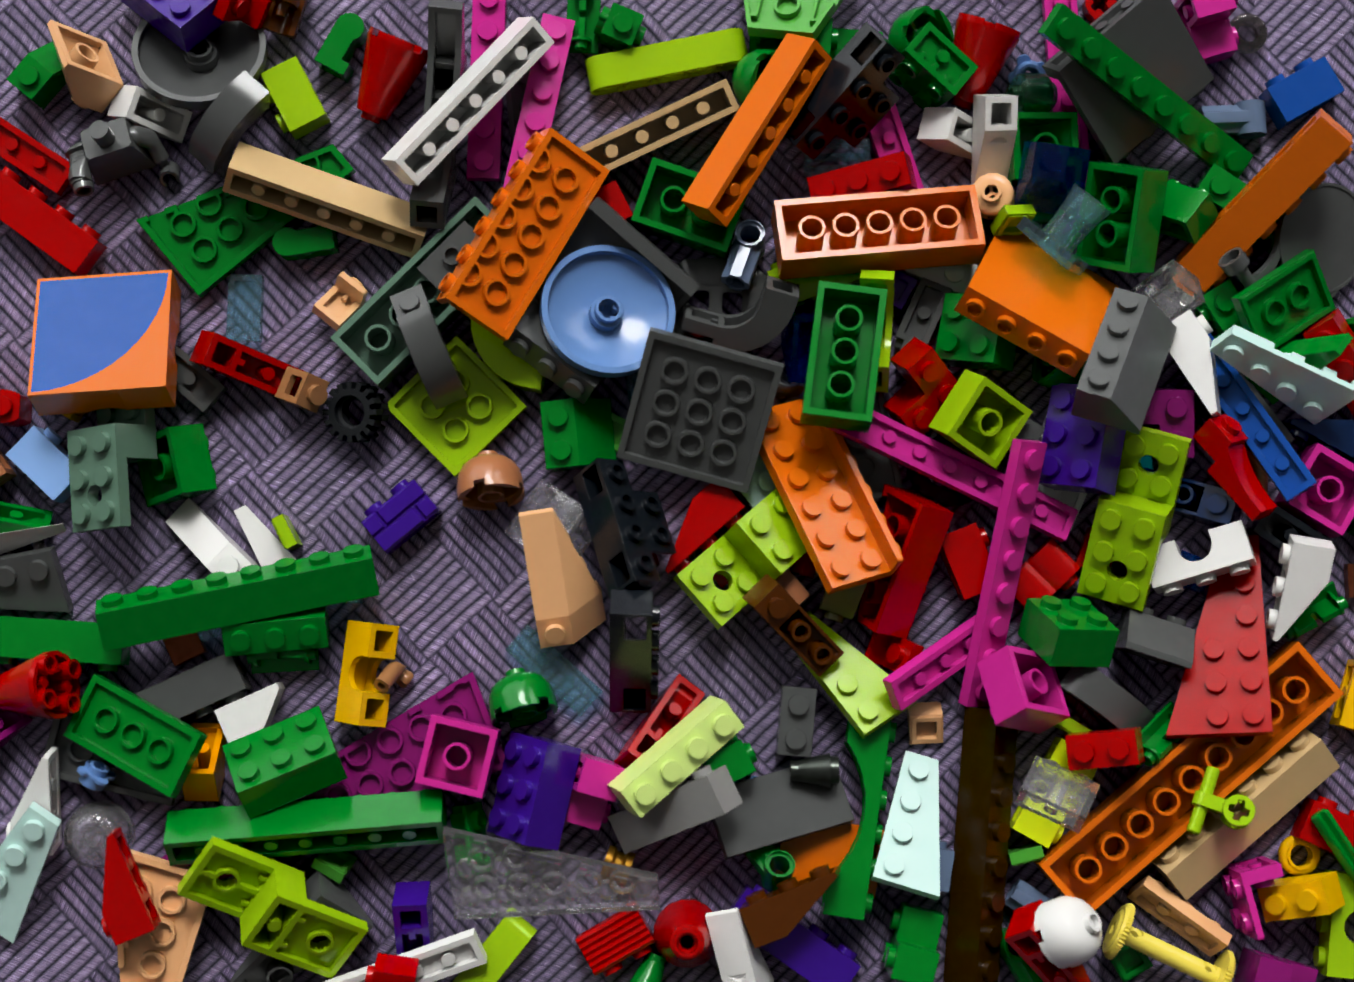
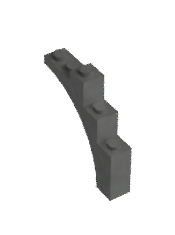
M451 0L429 1L428 57L423 115L467 70L464 2ZM457 145L418 186H412L409 199L410 226L444 230L456 182Z

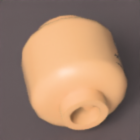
M988 173L980 176L974 182L981 218L994 220L1003 205L1015 204L1013 186L1005 176L998 173Z

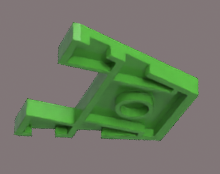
M744 0L748 35L783 39L787 33L817 39L843 0Z

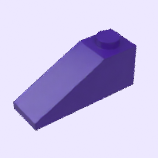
M430 881L396 882L392 913L397 955L433 943L434 929Z

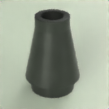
M830 753L811 758L790 761V781H800L825 787H831V784H839L838 756H830Z

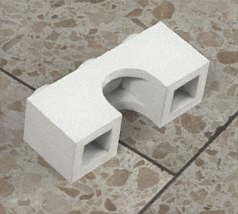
M1238 520L1209 529L1211 550L1204 559L1199 561L1184 559L1175 540L1161 544L1151 582L1157 594L1163 593L1164 596H1171L1183 592V586L1196 583L1197 586H1205L1216 582V577L1230 573V576H1239L1250 572V567L1257 565L1243 521Z

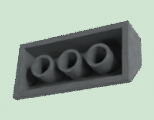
M1115 287L1076 388L1071 415L1140 434L1177 327L1149 296Z

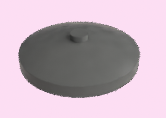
M143 19L133 36L131 57L139 81L152 96L174 107L203 110L208 109L227 85L244 70L258 81L261 77L260 74L264 72L266 67L268 47L263 28L254 29L243 21H225L186 53Z

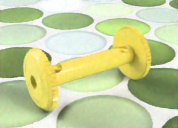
M1131 903L1122 905L1113 916L1102 945V951L1106 959L1112 960L1115 958L1124 944L1199 981L1232 982L1236 969V958L1232 951L1224 950L1213 965L1133 927L1135 905Z

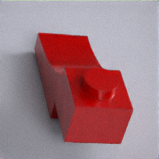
M1227 414L1209 418L1193 436L1215 461L1207 472L1252 521L1269 516L1278 506L1266 493L1255 475L1245 446V442L1249 438L1242 431L1240 423Z

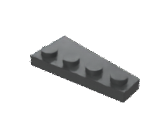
M55 546L0 556V609L67 613L72 611L74 607Z

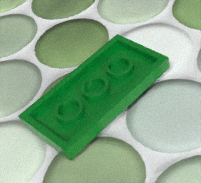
M93 674L80 700V709L73 714L63 736L166 796L177 798L208 735L106 677Z

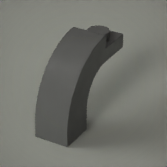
M245 70L241 72L216 97L200 119L191 137L188 152L207 171L213 174L216 172L224 179L238 140L247 128L270 107V92Z
M767 275L757 302L748 310L735 315H723L687 304L683 314L681 329L687 331L693 337L711 338V344L740 352L757 349L776 338L788 325L799 300V284Z
M419 284L389 296L406 345L436 410L467 398L468 396L459 372L440 333L422 285Z
M1055 667L1062 691L1094 712L1111 729L1141 726L1142 730L1155 717L1138 699L1096 668Z

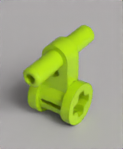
M1208 766L1206 767L1200 789L1195 790L1191 802L1194 808L1187 831L1199 835L1207 811L1219 814L1222 822L1227 827L1235 830L1243 829L1255 816L1254 803L1250 798L1241 794L1232 795L1228 799L1213 795L1220 770L1216 767ZM1236 804H1240L1242 812L1247 814L1239 820L1233 819L1234 813L1229 810V808H1234Z

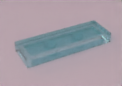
M528 624L505 649L527 670L543 676L551 684L554 693L580 717L603 693L601 688L554 647L541 649L538 633Z

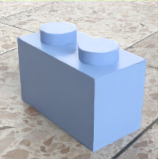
M33 425L5 455L53 501L64 503L71 496L68 452L60 445L63 439L49 427L44 430Z

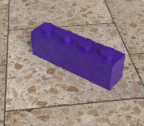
M746 884L729 909H740L743 903L746 902L745 897L755 891L764 889L766 894L769 892L759 884H756L754 888ZM800 921L787 937L761 946V948L810 982H851L861 967L859 962L855 960L858 955L856 952L843 943L836 947L827 940L829 934L814 923L809 928Z

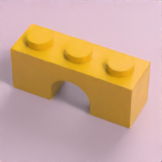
M354 620L347 621L334 721L358 726L386 728L390 694L378 691L374 686V681L376 680V673L380 663L385 659L395 660L399 626Z

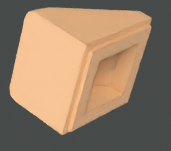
M917 702L907 709L910 745L943 743V711L940 702Z

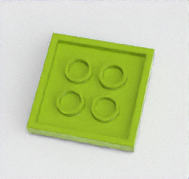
M456 335L446 344V347L459 372L468 396L467 398L436 410L419 373H417L387 402L388 410L455 477L458 476L463 464L469 459L478 456L479 452L484 451L527 408Z

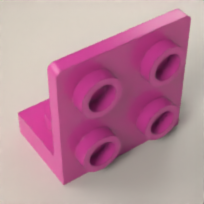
M1258 856L1228 864L1224 868L1225 875L1221 876V882L1227 896L1231 895L1234 908L1230 909V916L1235 929H1240L1241 933L1260 941L1264 940L1265 937L1251 885H1254V888L1268 887L1275 884L1274 879L1284 877L1280 862L1264 856Z

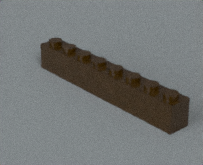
M965 707L954 840L955 855L951 877L943 982H998L1000 973V943L1002 941V920L1005 905L1004 894L1006 872L1008 869L1007 855L1011 832L1010 816L1013 801L1012 791L1014 769L1016 766L1015 752L1018 730L996 726L991 717L990 709Z

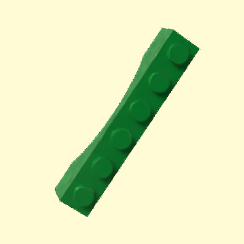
M847 720L844 745L853 758L860 779L862 792L861 819L852 846L839 864L841 869L839 875L823 893L821 914L864 920L865 914H871L873 893H868V888L876 859L873 858L874 844L880 845L883 825L877 824L879 810L885 811L887 802V791L882 790L884 776H890L892 757L887 756L888 742L894 743L897 723H893L891 720L864 739L861 738Z

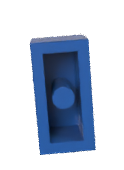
M1325 56L1315 62L1310 57L1293 68L1295 73L1285 78L1281 73L1265 83L1267 89L1258 97L1260 100L1265 101V109L1278 130L1334 100L1345 91Z

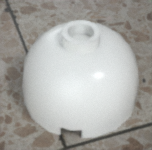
M1061 896L1038 906L1034 917L1035 932L1041 931L1043 942H1040L1039 946L1051 963L1058 968L1064 969L1079 966L1095 956L1102 943V922L1099 915L1087 902L1076 897Z

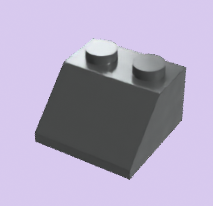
M1145 607L1143 612L1135 609H1123L1117 627L1120 632L1115 649L1175 669L1192 668L1195 630L1185 627L1186 620L1167 615L1166 620L1153 616L1154 610Z

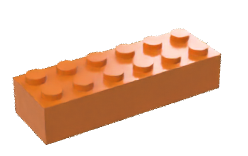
M975 184L774 200L771 224L779 279L860 273L861 269L893 271L978 264L986 245Z

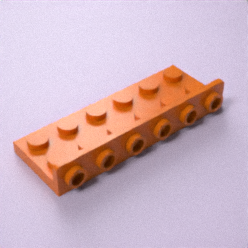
M551 127L541 132L535 131L525 145V148L528 150L522 160L518 159L510 168L508 176L511 179L505 188L501 187L495 193L490 202L493 205L488 216H482L473 229L476 235L471 244H465L455 259L458 262L453 273H447L438 286V290L441 291L436 299L441 304L449 303L502 341H507L610 172V170Z
M803 399L772 406L759 454L827 594L892 576L904 561L902 550L887 527V520L884 514L879 511L873 499L872 490L865 483L858 469L857 460L850 453L844 441V436L825 427L800 424Z

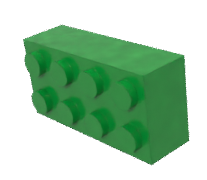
M819 280L813 314L800 424L869 432L873 417L888 289Z

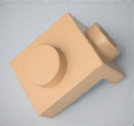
M342 271L337 276L335 285L314 304L312 312L337 331L364 305L368 291L357 278L350 277Z

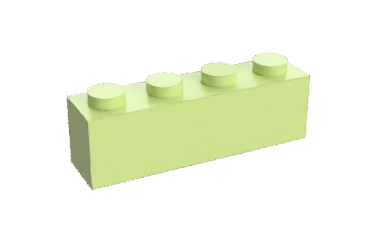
M710 695L607 786L628 812L642 818L745 726L725 700Z

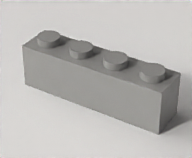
M709 764L691 773L692 779H685L642 818L628 812L621 802L618 803L619 810L608 816V819L624 854L722 816L743 804L726 765L712 770Z

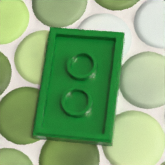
M1314 249L1303 250L1231 298L1242 328L1274 342L1275 349L1336 309Z

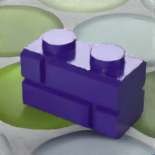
M404 479L390 491L393 496L384 504L377 501L364 512L367 518L361 523L387 554L391 555L442 512L414 479L410 482Z

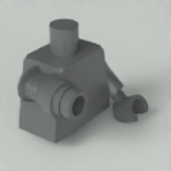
M118 118L109 122L102 120L94 121L88 129L80 132L82 141L72 145L65 154L66 158L69 159L70 166L68 184L76 196H88L94 192L93 178L98 186L155 167L157 163L160 166L159 181L163 186H169L167 174L174 175L178 182L180 178L179 165L173 161H168L169 155L156 132L149 128L134 125L127 118Z

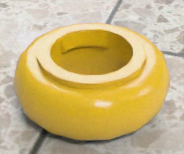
M1290 835L1280 843L1278 860L1287 873L1294 876L1307 875L1318 867L1320 849L1307 841ZM1297 845H1302L1307 850V859L1300 865H1295L1291 860V851Z

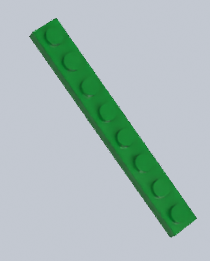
M1062 3L1055 5L1039 29L1038 33L1207 166L1211 167L1215 163L1233 176L1240 177L1254 156L1066 5Z

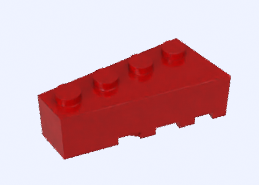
M884 484L882 496H886L887 500L883 514L887 520V527L902 550L904 561L892 576L867 583L861 597L857 621L875 633L907 639L954 513L916 491Z

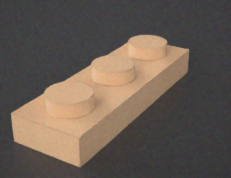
M1149 875L1133 885L1127 895V898L1209 957L1226 948L1231 941L1233 935L1224 930L1219 923L1206 917L1195 909L1190 902L1181 899L1167 889L1162 882L1153 879Z

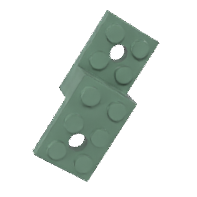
M119 408L98 409L96 414L97 426L67 431L73 533H86L131 526L128 464L158 459L154 408L132 410ZM99 489L102 492L101 501L98 500Z

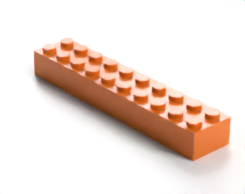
M1299 641L1286 642L1268 658L1273 735L1182 738L1178 743L1172 741L1173 748L1161 759L1159 764H1153L1152 766L1144 765L1064 834L1056 844L1049 847L1044 852L1045 857L1043 859L1033 861L1062 896L1083 899L1095 911L1187 831L1194 808L1191 802L1195 790L1200 789L1206 767L1213 766L1220 770L1213 795L1225 798L1344 695L1341 689Z

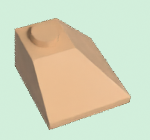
M50 19L47 26L73 102L83 109L89 108L103 113L124 86L107 42Z

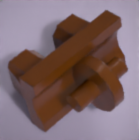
M272 0L262 28L272 33L296 39L308 0Z

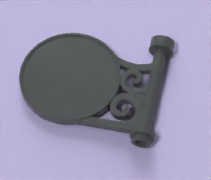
M1321 183L1314 190L1308 188L1300 196L1302 201L1291 214L1287 215L1284 212L1277 219L1276 223L1278 225L1274 230L1273 247L1261 268L1252 274L1247 268L1250 259L1240 247L1227 251L1220 258L1218 265L1227 276H1236L1242 285L1247 288L1276 269L1277 265L1278 267L1305 249H1314L1331 297L1333 298L1340 289L1354 279V193L1346 187L1335 183ZM1304 331L1289 341L1305 339L1303 336Z

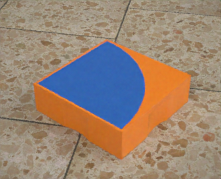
M172 270L37 279L27 396L39 416L88 413L105 408L132 410L176 406L178 365L175 356V345L180 326L181 290Z

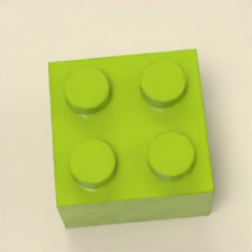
M965 369L928 427L976 461L997 469L1011 447L1013 438L1016 439L1033 411L987 377Z

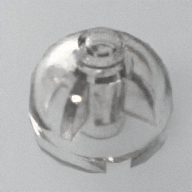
M108 800L92 801L79 807L68 819L64 829V845L69 856L79 865L91 869L105 868L106 839L114 829L121 827L129 848L132 849L136 839L135 824L132 818H129L128 814L124 811L125 809L120 804Z

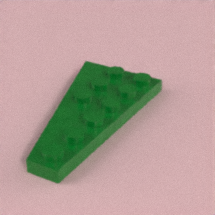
M333 144L295 158L296 162L344 179H348L356 172ZM222 186L201 194L196 199L178 206L175 204L165 208V211L149 217H141L136 219V221L196 294L202 298L271 242L274 234L279 229L289 227L299 218L223 192Z

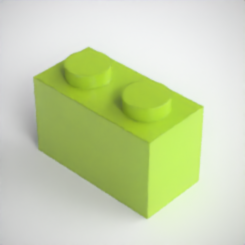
M296 56L260 74L265 83L262 86L270 92V104L275 102L280 112L275 115V118L283 133L289 131L297 140L331 122Z

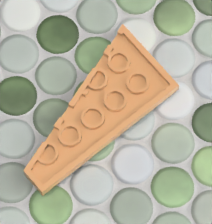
M130 849L161 922L155 930L117 945L120 982H184L207 906L178 895L177 886L190 869L189 866H170L169 860Z

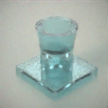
M1074 183L1067 197L1045 227L1039 222L1024 216L1016 228L1068 271L1081 275L1089 264L1078 256L1074 249L1112 212L1082 187Z

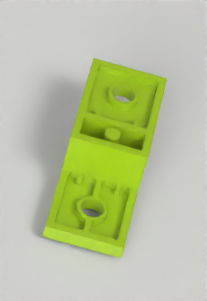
M1142 426L1139 435L1126 431L1115 496L1101 495L1098 499L1077 593L1143 612L1146 607L1160 546L1169 534L1192 442L1191 438ZM1146 455L1156 458L1159 464L1158 470L1154 472L1146 471L1141 465V458ZM1113 561L1122 562L1127 568V574L1122 577L1114 575L1110 570V563Z
M777 489L773 490L722 537L673 578L717 630L748 604L742 597L761 578L768 574L774 580L777 579L807 552ZM721 574L726 577L729 584L727 590H720L714 585V575Z
M215 836L211 837L177 886L178 895L240 918L241 946L330 979L334 978L368 932L366 921L307 899L305 873L303 871ZM222 874H232L235 876L233 879L226 881L218 879ZM317 936L328 937L327 940H322L318 943L311 941Z

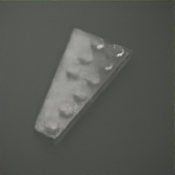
M444 826L442 835L454 920L660 910L658 873L555 850L524 846L514 841Z

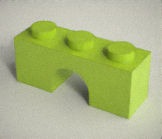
M1325 869V872L1337 871V870H1328V869ZM1337 871L1345 905L1330 915L1316 916V930L1320 934L1319 946H1315L1313 951V963L1319 970L1318 973L1326 977L1354 979V941H1350L1345 933V921L1354 912V884L1345 871Z

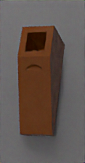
M768 574L761 578L742 597L819 677L844 654L788 592Z
M828 864L822 865L809 871L810 877L797 881L796 877H792L778 883V889L766 894L765 890L761 889L745 897L746 902L743 903L739 911L754 948L756 949L787 937L837 878L841 871L840 867L836 866L829 869Z

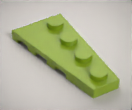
M807 612L844 654L820 677L802 659L801 661L862 739L917 702L916 700L902 711L894 709L882 680L889 674L811 612Z

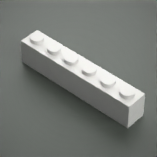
M518 17L381 160L403 184L418 186L555 43L554 40L534 17Z

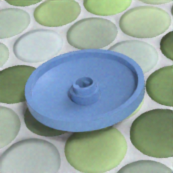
M614 245L584 247L563 258L549 274L541 292L539 303L541 326L553 350L572 367L598 377L616 378L639 372L650 328L654 327L673 332L675 325V302L672 291L662 273L642 255L627 248Z

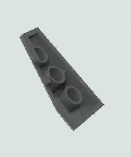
M316 871L305 881L307 899L366 921L368 931L373 928L372 920L344 884L337 883L319 871ZM317 936L311 941L318 943L322 940H327L328 937ZM252 950L230 981L290 982L293 980L294 974L303 970V968Z

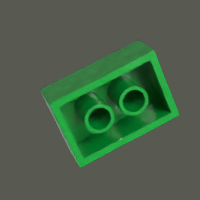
M653 157L631 218V225L637 230L726 259L747 196L727 228L699 219L681 201L699 172Z
M1089 161L1075 262L1127 273H1154L1169 171L1115 162Z
M319 706L222 745L236 792L250 819L347 779L333 737Z

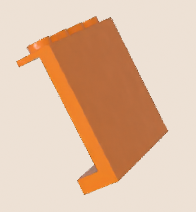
M1024 233L1022 235H994L954 311L1075 378L1089 357L1115 287L1119 288V286Z

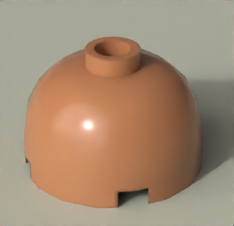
M494 450L481 451L478 453V456L469 459L463 464L457 477V500L459 502L462 499L463 506L469 509L497 510L498 508L494 503L508 501V507L522 501L525 496L522 473L515 461L498 454Z

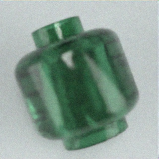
M1020 73L1013 78L1005 90V94L1018 96V112H1049L1056 105L1058 97L1056 85L1047 75L1042 73Z

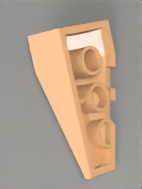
M553 507L518 512L540 648L575 644L606 620L601 587L597 580L593 579L587 569L585 560L578 554L571 542L570 535Z

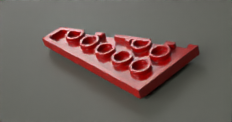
M1248 535L1257 565L1251 566V571L1243 575L1230 576V573L1217 576V581L1209 585L1195 633L1193 665L1191 669H1185L1167 729L1166 739L1273 735L1258 535Z

